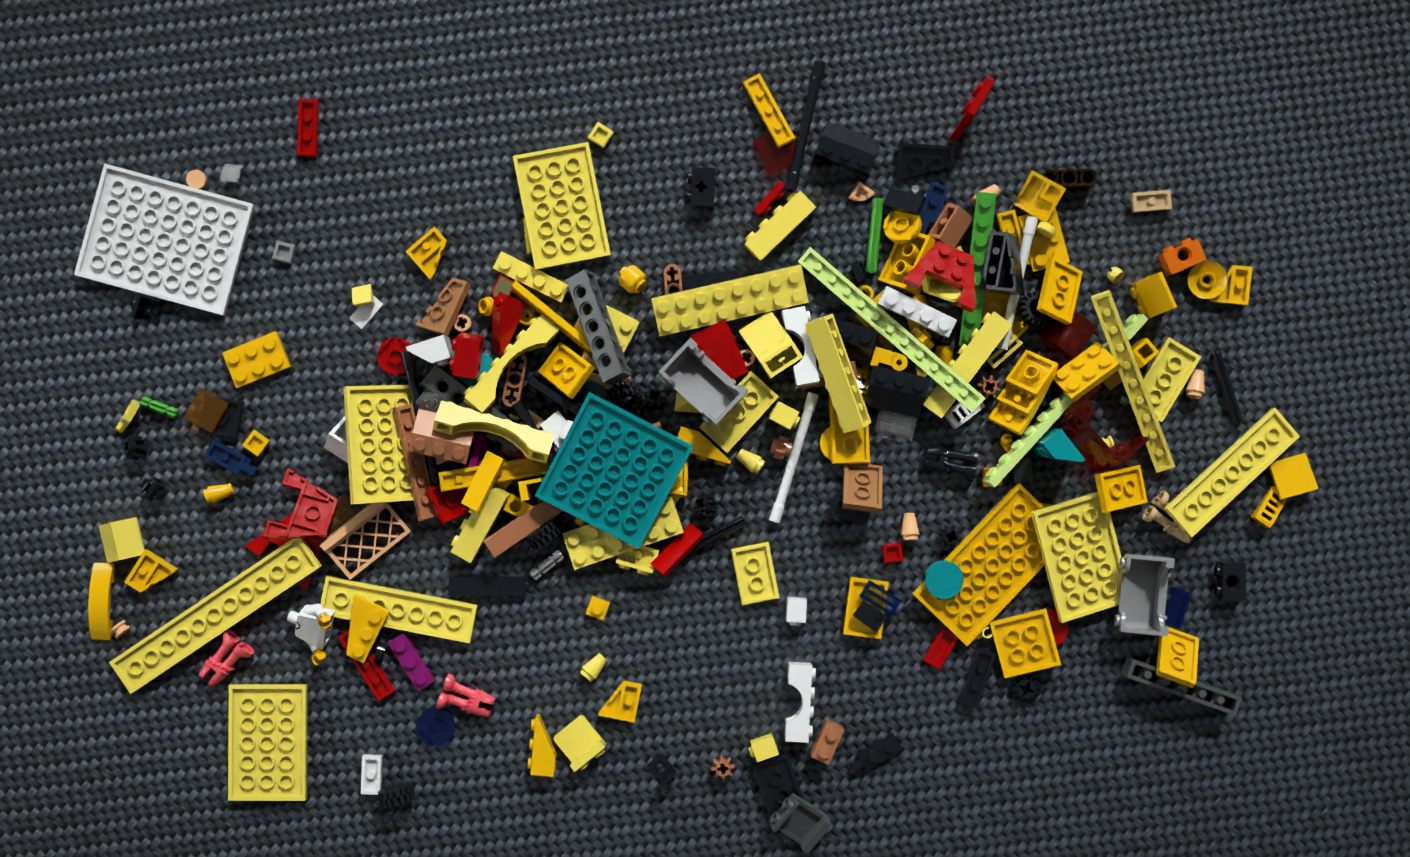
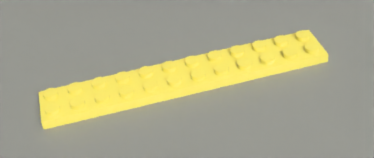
M293 538L109 663L129 693L132 694L322 565L303 538Z

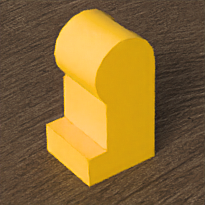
M876 346L870 363L871 366H879L880 362L892 366L897 371H901L907 367L908 359L901 353Z
M510 493L503 510L519 517L535 505L527 501H521L520 497Z

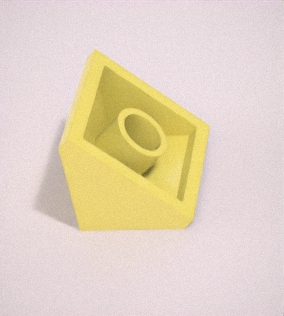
M137 517L99 526L107 563L140 556L145 550Z

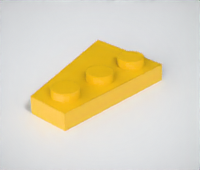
M357 594L353 597L346 655L365 663L390 611Z

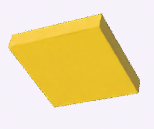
M1306 453L1274 461L1268 466L1280 500L1319 489Z

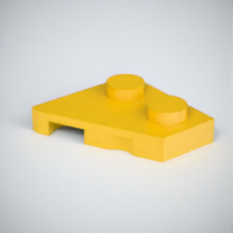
M1232 265L1227 272L1228 282L1225 290L1219 296L1209 299V302L1247 306L1253 267Z
M146 549L124 583L141 593L175 573L178 568Z
M623 680L601 708L598 716L634 723L642 684Z

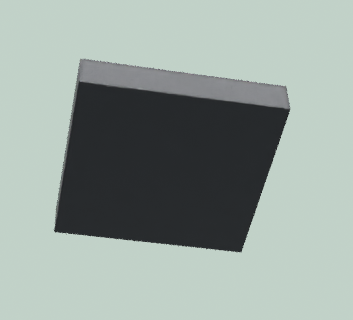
M205 395L199 433L238 439L245 401Z

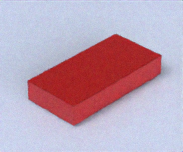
M941 627L922 660L940 670L957 642L958 637Z

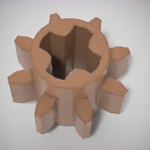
M989 375L988 380L985 377H981L982 382L976 384L980 389L978 392L980 394L983 393L986 399L989 394L993 398L996 397L994 392L1001 390L997 388L999 380L993 381L992 375ZM986 384L992 385L990 390H985Z
M779 436V439H773L770 452L775 453L774 458L783 460L784 456L789 457L792 443L788 442L789 438Z
M720 755V759H713L715 766H712L711 770H716L715 778L722 776V779L725 780V776H732L730 769L735 768V765L729 764L731 757L725 759L723 755ZM720 764H724L725 771H721Z

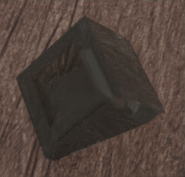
M224 164L219 181L227 184L242 185L244 166Z

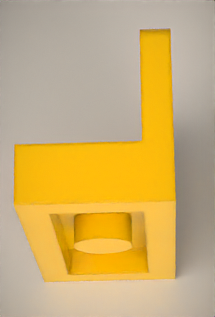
M544 477L518 482L521 501L533 498L530 484L542 482Z

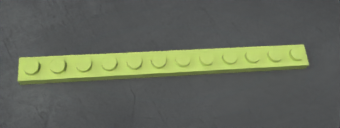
M811 247L798 260L804 268L969 411L973 413L986 399Z
M1133 314L1127 318L1124 329L1128 340L1148 320L1144 314ZM1107 342L1103 347L1112 355ZM1063 390L1059 397L1052 400L1046 412H1042L1037 417L1036 423L1024 431L1025 435L1015 441L1011 446L1012 449L1002 455L998 460L999 463L986 473L983 482L987 486L995 488L1073 403Z

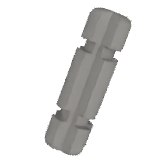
M555 551L552 554L553 556H549L542 561L538 568H533L530 571L531 576L538 580L542 577V573L545 574L556 566V562L560 563L564 559L561 551Z

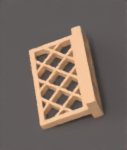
M388 502L371 503L322 541L320 547L328 553L349 579H352L409 534L411 530ZM385 508L391 513L390 521L379 520V513ZM376 522L375 533L363 532L364 524ZM378 523L390 524L389 534L377 533ZM392 524L401 525L405 531L400 535H391ZM360 534V545L348 544L349 536ZM363 535L375 536L374 546L362 545ZM377 536L388 537V544L385 547H376ZM336 546L345 547V556L337 557L331 550ZM348 547L359 548L358 558L347 557ZM361 549H373V556L370 559H360ZM346 560L358 561L357 569L352 573L346 569Z

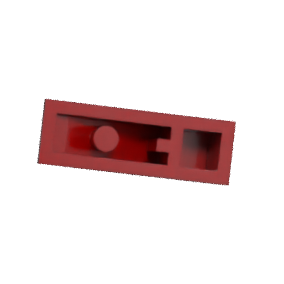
M501 292L498 293V296L493 301L492 346L493 352L503 356V351L512 339L526 303Z

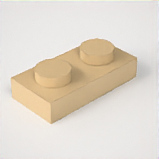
M1171 190L1130 194L1132 213L1172 209Z

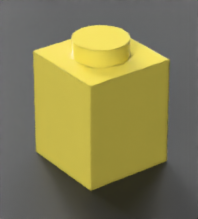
M772 733L750 740L751 746L748 749L751 757H756L757 762L779 755Z

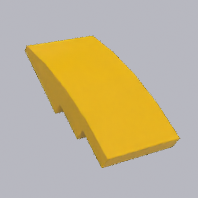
M1025 350L1005 379L1007 384L997 397L998 404L989 415V420L1021 436L1042 403L1057 371L1058 363Z

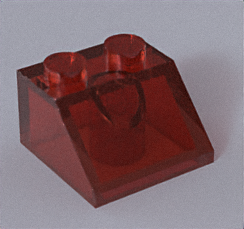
M1074 312L1071 324L1066 325L1052 318L1039 337L1068 359H1073L1098 327L1082 315Z

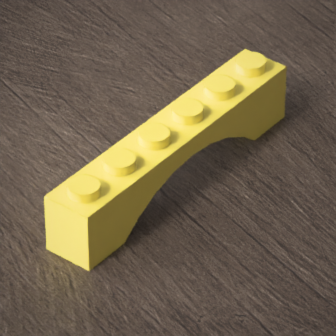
M545 315L535 316L528 324L530 327L526 331L522 330L517 335V341L513 345L510 343L504 349V355L500 359L497 357L490 366L492 368L487 373L484 371L477 380L479 382L474 387L471 385L465 391L464 402L477 412L485 413L495 402L497 383L506 367L518 356L537 348H544L555 338L560 328Z
M441 401L433 425V430L449 435L468 431H483L496 434L516 445L528 459L545 464L555 436L544 430H536L528 425H520L508 419H500L489 413L484 414L472 408H464L453 402Z

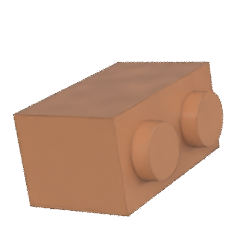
M947 203L928 235L937 241L955 248L969 227L973 217L960 206Z
M825 718L809 752L811 757L829 765L844 733V727Z

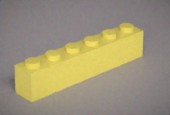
M995 311L984 316L981 320L983 323L979 330L977 328L974 329L969 336L972 340L968 345L963 344L957 352L959 357L956 361L952 359L948 364L967 383L971 381L1013 326ZM935 381L936 387L932 392L930 390L927 391L923 405L942 418L956 398Z
M833 313L805 323L806 334L812 343L813 353L817 357L819 370L823 374L826 389L831 396L832 406L836 410L838 423L843 433L866 427L872 422Z

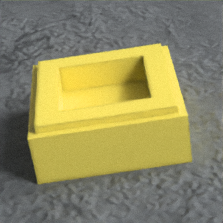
M597 122L587 138L604 149L614 132Z

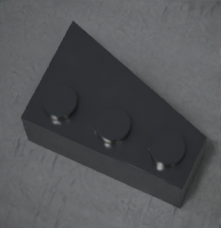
M990 232L981 289L991 293L1025 296L1018 238L1008 232Z

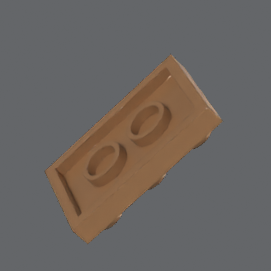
M844 464L842 508L881 514L883 466Z

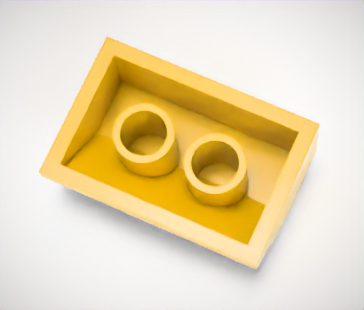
M919 233L911 242L905 244L895 243L878 280L898 290H903L904 293L914 296L919 295L922 291V284L917 290L902 282L906 275L936 244L937 240L929 235Z

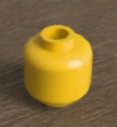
M635 265L625 266L619 271V285L631 294L640 293L647 285L646 274Z

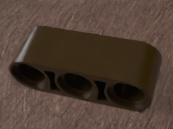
M1049 169L1041 174L1042 176L1049 175L1053 182L1066 189H1086L1097 181V174L1092 169ZM1083 174L1090 177L1089 183L1083 181ZM1064 175L1070 176V184L1064 181Z

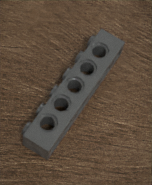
M584 269L566 279L568 284L567 290L573 298V306L579 315L580 326L585 331L586 343L591 348L592 360L597 365L599 379L605 384L614 385L631 376L595 274Z
M434 365L421 382L425 386L423 389L432 396L434 393L438 395L440 402H453L458 406L471 408L464 401L461 404L455 402V396L461 393L465 397L464 393L468 388L443 368ZM442 382H446L449 386L445 393H442L439 389ZM493 406L485 412L500 419L510 420ZM488 432L485 435L493 442L499 441L502 444L501 448L509 454L511 451L516 453L519 450L516 445L507 439H503L501 436Z
M1128 656L1126 657L1121 675L1223 712L1237 715L1242 697L1197 680L1196 685L1190 688L1157 676V666Z

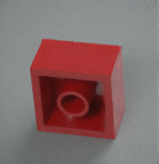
M461 332L453 339L452 351H455V355L450 361V370H453L452 376L473 379L478 377L481 370L484 335Z

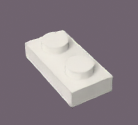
M362 755L361 794L378 795V791L382 789L383 755Z

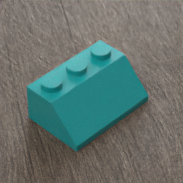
M1048 429L1031 448L1037 457L1041 456L1047 459L1073 462L1085 461L1084 457L1062 429Z

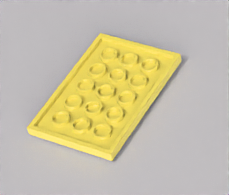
M589 142L513 156L535 270L611 256Z
M409 385L343 387L351 505L413 501L392 409L413 404Z
M1098 491L1032 511L1031 515L1059 622L1064 623L1119 605L1122 569H1120L1119 565L1121 553L1110 512L1102 513Z
M308 684L229 685L228 801L307 800Z

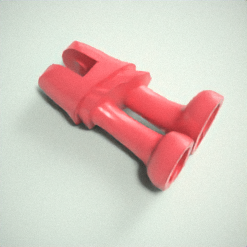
M229 629L223 633V643L213 657H209V660L205 661L204 666L199 672L201 679L205 678L212 670L216 672L208 682V685L212 688L218 685L227 675L231 674L232 670H235L233 664L242 657L249 658L254 654L253 648L247 643H238L240 637ZM236 645L229 657L222 661L227 652Z
M448 673L436 708L443 709L447 704L461 707V712L467 711L466 714L489 717L492 711L479 706V703L481 701L494 705L496 698L483 690H473L457 683L455 677ZM446 691H452V692H456V693L462 694V695H464V696L469 697V699L466 700V699L457 697V696L452 695V694H450L449 692H446Z

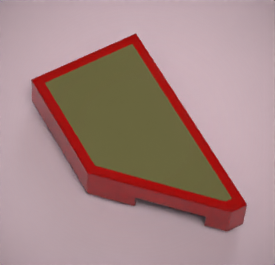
M500 274L491 290L493 299L498 296L499 292L512 296L513 292L510 288L514 281Z

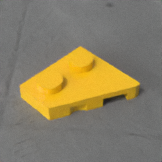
M434 226L405 252L425 275L432 280L448 241Z

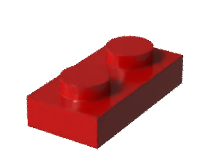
M779 181L753 212L758 217L761 214L766 215L772 208L770 204L774 200L779 201L785 194L783 191L785 185Z

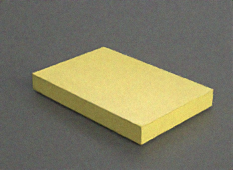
M769 542L731 549L742 606L779 599Z

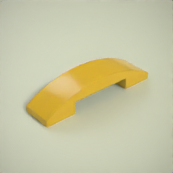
M94 563L88 600L91 640H112L110 630L112 629L113 621H110L111 583H114L115 563Z

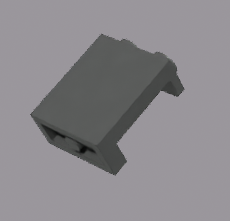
M794 793L783 801L780 809L772 814L769 821L772 831L776 832L779 830L801 845L802 851L807 854L832 826L827 814Z

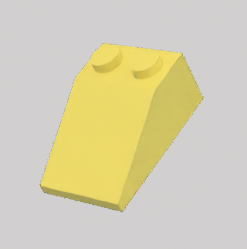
M606 305L625 355L641 323ZM578 318L574 328L586 337L585 331L579 323L580 318Z

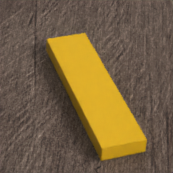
M760 73L744 81L743 85L778 149L794 142L796 138Z

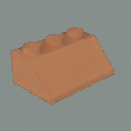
M419 408L408 451L466 464L474 431L449 435L433 430L437 412Z

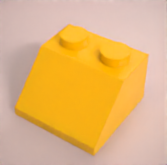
M1162 272L1130 284V293L1139 305L1137 307L1138 311L1147 318L1177 307Z

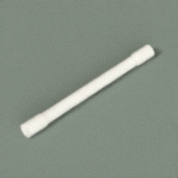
M1031 216L1026 218L1019 252L1023 278L1038 218ZM1009 295L1004 319L1012 325L1019 295ZM1012 327L996 348L1008 350Z
M811 392L807 394L802 417L778 495L769 517L770 521L777 523L781 521L784 504L808 426L818 401L819 395Z

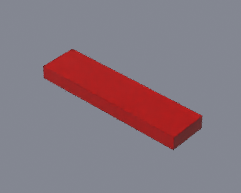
M349 630L337 637L346 652ZM371 651L365 663L351 658L378 702L396 691L379 663L374 661L375 657Z

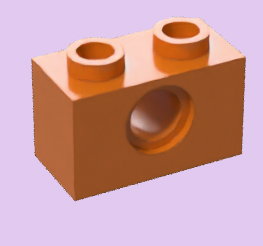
M1187 238L1179 242L1180 246L1176 248L1171 245L1162 249L1163 253L1157 257L1166 277L1207 260L1198 238L1192 241L1191 238ZM1179 251L1184 254L1183 261L1178 258Z

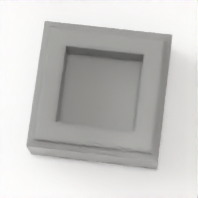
M276 241L272 259L292 264L297 246Z

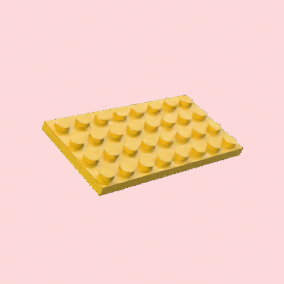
M1017 483L943 560L953 562L960 568L963 574L964 582L958 594L949 599L936 598L928 592L925 581L912 593L966 646L982 632L1044 566L1031 512L1045 507L1020 483Z

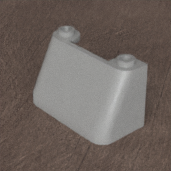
M690 338L659 370L658 373L661 376L659 380L665 386L670 385L703 415L702 419L709 426L712 424L716 426L745 398L748 390L742 384L736 385V381L732 380L705 355L704 351H700L697 347L698 344Z
M1125 554L1124 557L1120 558L1119 565L1120 569H1122L1119 608L1118 615H1115L1114 625L1118 628V631L1168 636L1169 627L1165 626V621L1163 620H1167L1165 615L1168 577H1171V573H1168L1170 568H1174V558L1139 554Z

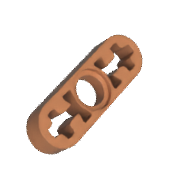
M669 264L664 269L666 295H668L671 287H677L680 292L683 291L681 270L675 264ZM670 268L678 271V274L675 275V281L679 280V284L671 283L667 285V281L671 282V276L667 275V272H670Z
M525 354L520 355L521 359L524 360V363L519 365V370L523 369L522 373L511 371L512 367L516 369L517 364L514 360L508 365L502 396L503 403L508 407H512L513 404L521 400L528 364ZM513 374L520 376V383L518 385L510 383V377ZM508 386L519 388L518 392L514 391V397H517V400L513 401L512 404H509V400L506 399L507 396L511 395L512 391L508 390Z

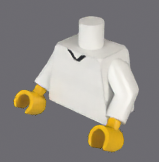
M321 604L305 605L299 613L290 611L287 617L288 622L296 624V637L304 640L310 646L314 665L324 663L323 659L326 658V653L322 649L331 639L335 610L323 608Z

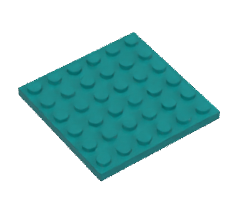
M589 392L541 482L535 497L639 549L694 446Z

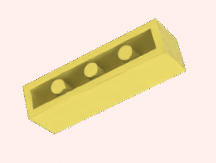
M801 191L797 194L793 192L786 199L788 201L787 204L783 207L779 205L772 212L774 216L770 220L766 218L760 223V229L756 233L752 231L745 238L746 243L744 246L759 262L815 210L816 206Z
M493 484L480 512L470 508L469 513L471 515L469 519H464L460 526L462 532L459 536L456 535L451 543L453 546L451 553L469 563L476 558L484 543L483 541L487 538L510 493Z

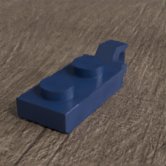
M933 181L930 183L925 196V203L919 213L922 221L919 233L925 234L928 227H933L950 188Z
M215 439L212 440L204 456L236 474L245 475L247 472L254 476L260 470L251 464L252 460L248 456Z

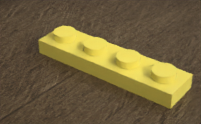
M502 251L493 266V269L560 303L563 302L568 292V284L540 270H535L534 267Z

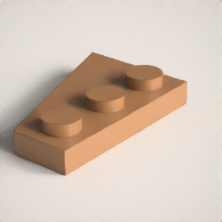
M452 277L438 295L439 299L433 307L429 306L425 317L422 320H418L415 325L419 328L448 336L471 284Z

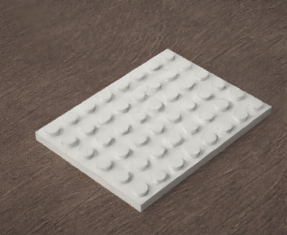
M104 163L74 275L225 316L255 205Z

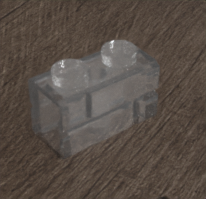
M878 409L873 432L877 433V437L888 439L889 435L896 437L895 441L906 443L907 440L913 439L917 418Z

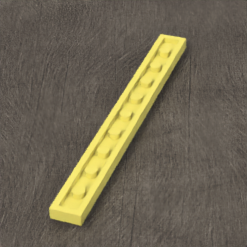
M1107 290L1093 295L1091 300L1112 356L1122 367L1118 372L1156 473L1174 468L1175 463L1111 291Z

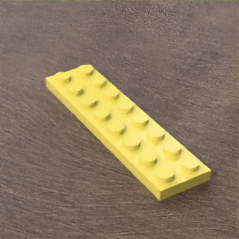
M802 265L651 298L659 336L713 325L725 319L730 321L809 303Z
M1276 408L1270 409L1164 509L1188 537H1193L1300 436Z
M326 576L321 605L323 608L335 610L334 617L351 620L353 597L357 594L390 611L383 627L471 643L478 608L476 604L332 576Z

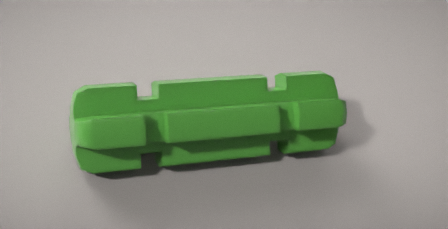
M143 397L140 401L141 407L148 408L170 418H176L179 412L177 408L169 407V405L156 400L152 401L148 397Z

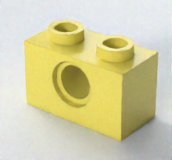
M778 401L768 419L786 429H791V427L797 426L800 417L798 416V411Z

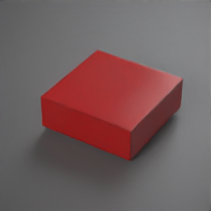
M901 542L881 544L884 564L904 561Z

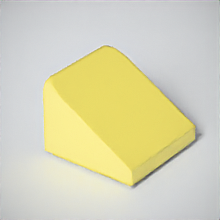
M371 284L352 288V302L355 307L375 303Z

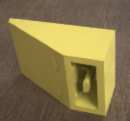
M772 311L765 313L739 330V333L769 379L803 358L793 340Z

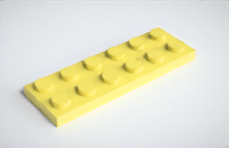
M672 496L667 497L640 547L684 533ZM591 524L562 533L574 570L637 549Z

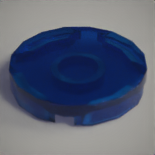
M436 706L428 708L417 720L418 736L428 745H442L450 740L454 734V717L445 708L438 709Z

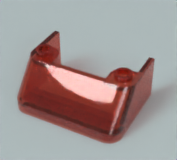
M1101 384L1073 402L1052 425L1055 429H1062L1084 457L1085 464L1095 472H1103L1127 461L1149 440L1145 436L1134 434L1126 443H1117L1110 448L1090 426L1087 420L1092 417L1094 406L1088 399L1102 387Z

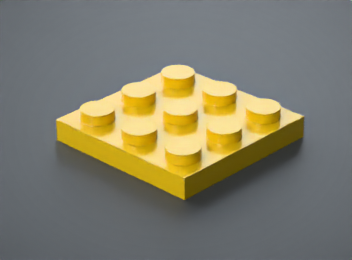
M1046 608L990 622L1004 678L1061 665Z

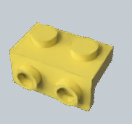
M643 546L618 555L616 563L619 564L620 568L630 570V567L638 569L637 573L648 575L653 573L654 568L651 566V563L658 556L659 550Z

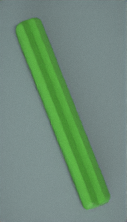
M874 198L872 203L866 273L875 274L877 271L884 202L882 198Z

